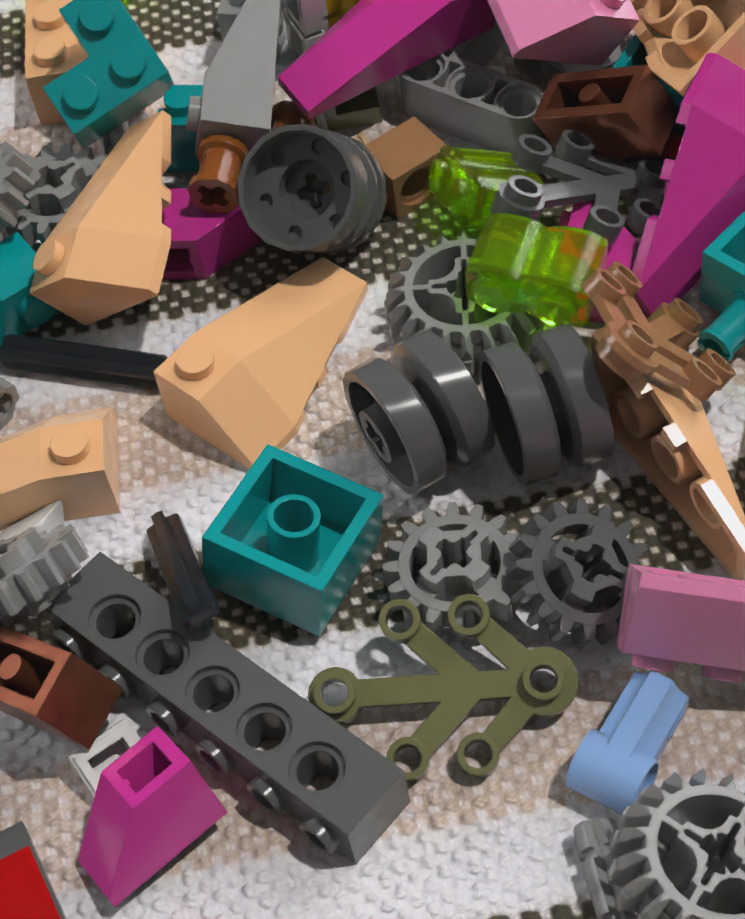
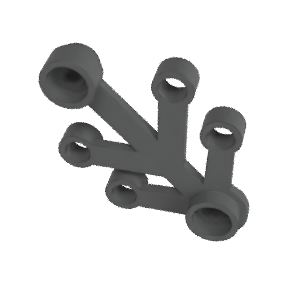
M566 129L562 132L555 148V154L558 157L556 158L551 156L552 147L546 140L535 135L523 134L519 137L511 158L513 162L524 170L541 172L565 182L540 185L537 181L527 176L513 175L507 182L500 184L490 211L493 217L501 224L511 229L528 231L536 226L543 208L593 201V205L584 222L583 231L595 242L606 245L614 244L625 224L624 217L617 211L619 197L624 196L633 204L626 223L637 234L643 235L646 221L649 217L660 215L666 182L659 179L664 163L648 157L627 163L593 150L595 147L594 140L584 132L575 129ZM581 166H586V167H588V168H591V169H593V170H596V171H598V172H601V173L606 174V175H609V176H605V175L599 174V173H597V172L591 171V170L586 169V168H583V167H581Z

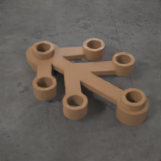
M614 261L607 270L597 267L582 284V289L593 301L606 324L601 329L603 338L595 346L596 351L605 364L616 374L630 382H636L643 373L652 375L656 372L704 402L715 391H720L736 375L733 367L712 349L707 348L699 358L685 351L697 339L699 334L697 328L703 323L702 318L690 305L679 298H674L670 304L661 303L650 317L646 319L634 299V296L643 287L639 278L630 269L617 261Z

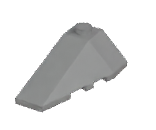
M245 0L205 72L201 97L190 95L186 130L197 132L196 157L200 142L210 135L231 136L243 143L249 152L260 137L270 132L280 0Z

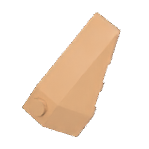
M630 0L640 19L635 25L634 31L645 47L648 55L645 58L649 68L656 77L682 97H685L707 53L719 54L745 70V0Z
M162 110L126 130L51 234L37 250L33 260V268L36 271L29 294L85 326L158 296L171 246V229L162 224V210L171 204V190L162 185V175L171 164V116Z
M322 257L194 332L153 371L167 416L248 469L251 468L267 444L281 450L298 433L305 419L304 408L314 388H320L327 374L326 364L336 344L343 342L368 291L367 282Z
M602 328L591 333L592 361L598 372L608 403L613 436L733 579L745 581V514L701 401L686 389L656 372L652 375L643 373L636 382H630L622 378L605 364L596 351L595 346L603 338Z
M114 406L54 415L0 438V531L55 501H62L64 521L121 513L117 413Z

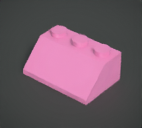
M487 0L513 58L601 66L640 21L630 0Z
M628 564L617 647L622 653L633 654L631 665L638 668L673 672L675 661L702 665L701 676L743 683L745 676V581Z

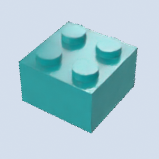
M267 444L202 536L203 570L210 586L320 636L380 541L384 495Z

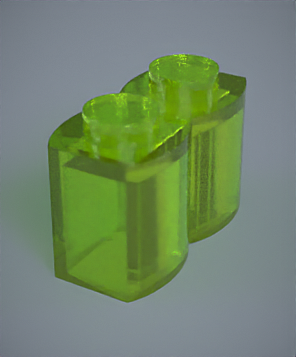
M451 146L441 147L439 158H435L430 166L429 188L435 194L438 202L443 207L449 208L450 213L454 214L456 221L461 227L465 229L536 234L538 231L541 215L533 229L520 231L501 224L493 217L490 211L500 184L507 182L513 175H523L534 179L540 185H544L536 173L524 171V169L517 166L511 158V152Z
M507 213L488 214L465 270L467 298L487 311L494 313L528 312L551 326L557 327L568 323L571 326L587 325L594 303L583 291L582 284L597 267L604 270L607 269L608 240L598 234L569 226L546 227L535 220Z

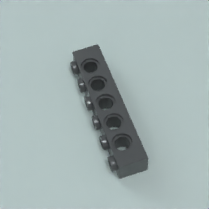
M99 552L69 581L70 586L61 591L51 601L53 604L45 609L55 628L51 639L58 648L73 653L81 660H88L99 669V672L123 687L119 695L120 698L127 700L131 695H134L147 705L145 708L147 714L164 732L172 737H176L181 731L197 743L195 746L197 753L215 771L226 775L232 770L247 781L246 788L248 792L266 810L278 815L283 809L301 822L299 825L300 831L321 852L331 856L337 850L354 864H357L411 802L403 769L213 632L203 633L200 627L186 630L180 622L174 604L102 552ZM131 630L128 634L121 638L112 639L116 634L122 631ZM180 665L172 673L158 675L160 671L168 666ZM230 701V704L220 711L206 712L216 702ZM266 739H283L277 747L271 750H255ZM331 776L336 778V781L326 789L314 791L306 788L311 781L318 777Z

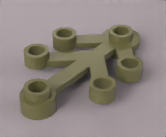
M464 594L455 598L449 606L448 620L451 629L461 638H475L507 668L505 670L478 671L422 623L419 611L412 602L405 599H394L386 603L379 614V625L383 634L394 643L405 644L438 674L357 679L351 671L345 668H327L313 678L308 689V701L342 726L356 720L363 708L440 703L411 737H403L396 740L387 751L386 758L396 764L395 760L398 752L403 748L413 747L421 753L420 766L413 772H405L406 781L414 782L421 779L427 773L432 755L481 700L509 699L483 733H471L464 737L458 745L457 759L462 770L472 777L482 778L496 770L500 761V753L533 715L542 717L555 716L572 704L579 685L577 669L572 660L562 651L552 647L540 646L528 650L490 617L489 608L481 597L474 594ZM464 606H475L482 612V619L477 626L465 628L457 623L456 615ZM399 610L407 611L413 616L412 626L402 633L393 632L388 628L389 617ZM548 669L556 675L557 684L549 692H538L530 684L531 675L536 670ZM331 683H342L348 690L346 700L341 705L335 707L325 704L323 701L325 688ZM484 743L492 750L491 761L485 767L474 768L466 762L465 753L472 744Z

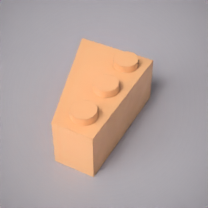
M25 0V80L41 126L65 122L43 87L88 58L59 12L60 8L72 0Z

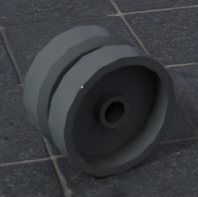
M569 323L533 334L529 355L514 341L478 352L477 364L480 384L494 426V432L502 453L520 484L529 485L556 476L561 453L566 460L577 467H583L612 456L614 449L613 426L605 393L588 349L578 332Z
M420 330L395 344L391 352V363L380 357H372L345 372L343 378L345 397L365 442L394 483L407 494L417 496L442 481L447 473V461L455 466L466 467L490 453L495 446L494 426L487 405L474 379L450 346L431 330Z

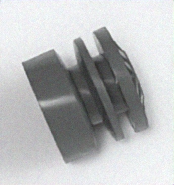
M308 124L284 125L260 137L246 154L238 177L239 205L248 226L265 243L293 252L316 254L344 253L364 243L379 225L387 203L386 177L377 157L359 140ZM324 183H328L330 192L322 196V202H318L316 193L324 190Z

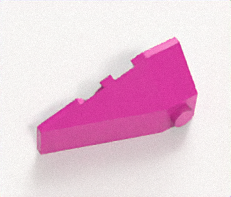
M360 0L278 76V85L309 120L493 28L495 17L487 0Z
M716 53L706 54L681 103L676 123L685 127L679 151L676 160H664L659 179L666 182L663 205L660 215H652L647 219L632 272L643 285L634 296V299L646 319L650 317L661 303L670 304L674 298L682 299L701 278L702 252L745 211V70Z

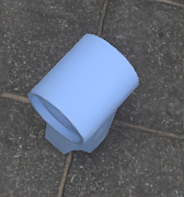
M652 670L648 673L634 672L600 731L596 729L590 730L580 743L567 772L566 787L622 815L626 807H631L632 803L636 802L642 790L648 788L650 784L654 785L659 771V758L670 739H672L675 730L688 709L689 696L684 694L675 685L673 680Z

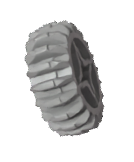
M463 229L459 239L448 241L439 233L436 246L431 248L418 243L415 257H401L398 272L390 274L384 306L386 317L388 318L389 333L395 343L420 330H431L450 346L472 376L475 369H478V352L513 341L525 352H529L533 334L542 332L546 325L548 291L545 290L544 276L540 271V265L532 264V259L529 257L527 249L515 251L510 238L503 239L495 244L488 231L479 239H470ZM466 298H468V309H467V310H465V299H466Z
M703 768L693 774L688 783L674 772L670 777L665 778L660 788L650 784L648 788L641 791L635 803H632L631 807H626L618 822L620 828L615 832L609 845V855L614 858V861L608 870V883L622 888L616 899L618 903L617 911L638 912L639 916L637 919H745V793L736 790L733 773L722 778L718 785H713ZM714 856H718L720 862L715 868L713 876L707 885H702L701 879L708 869V865Z

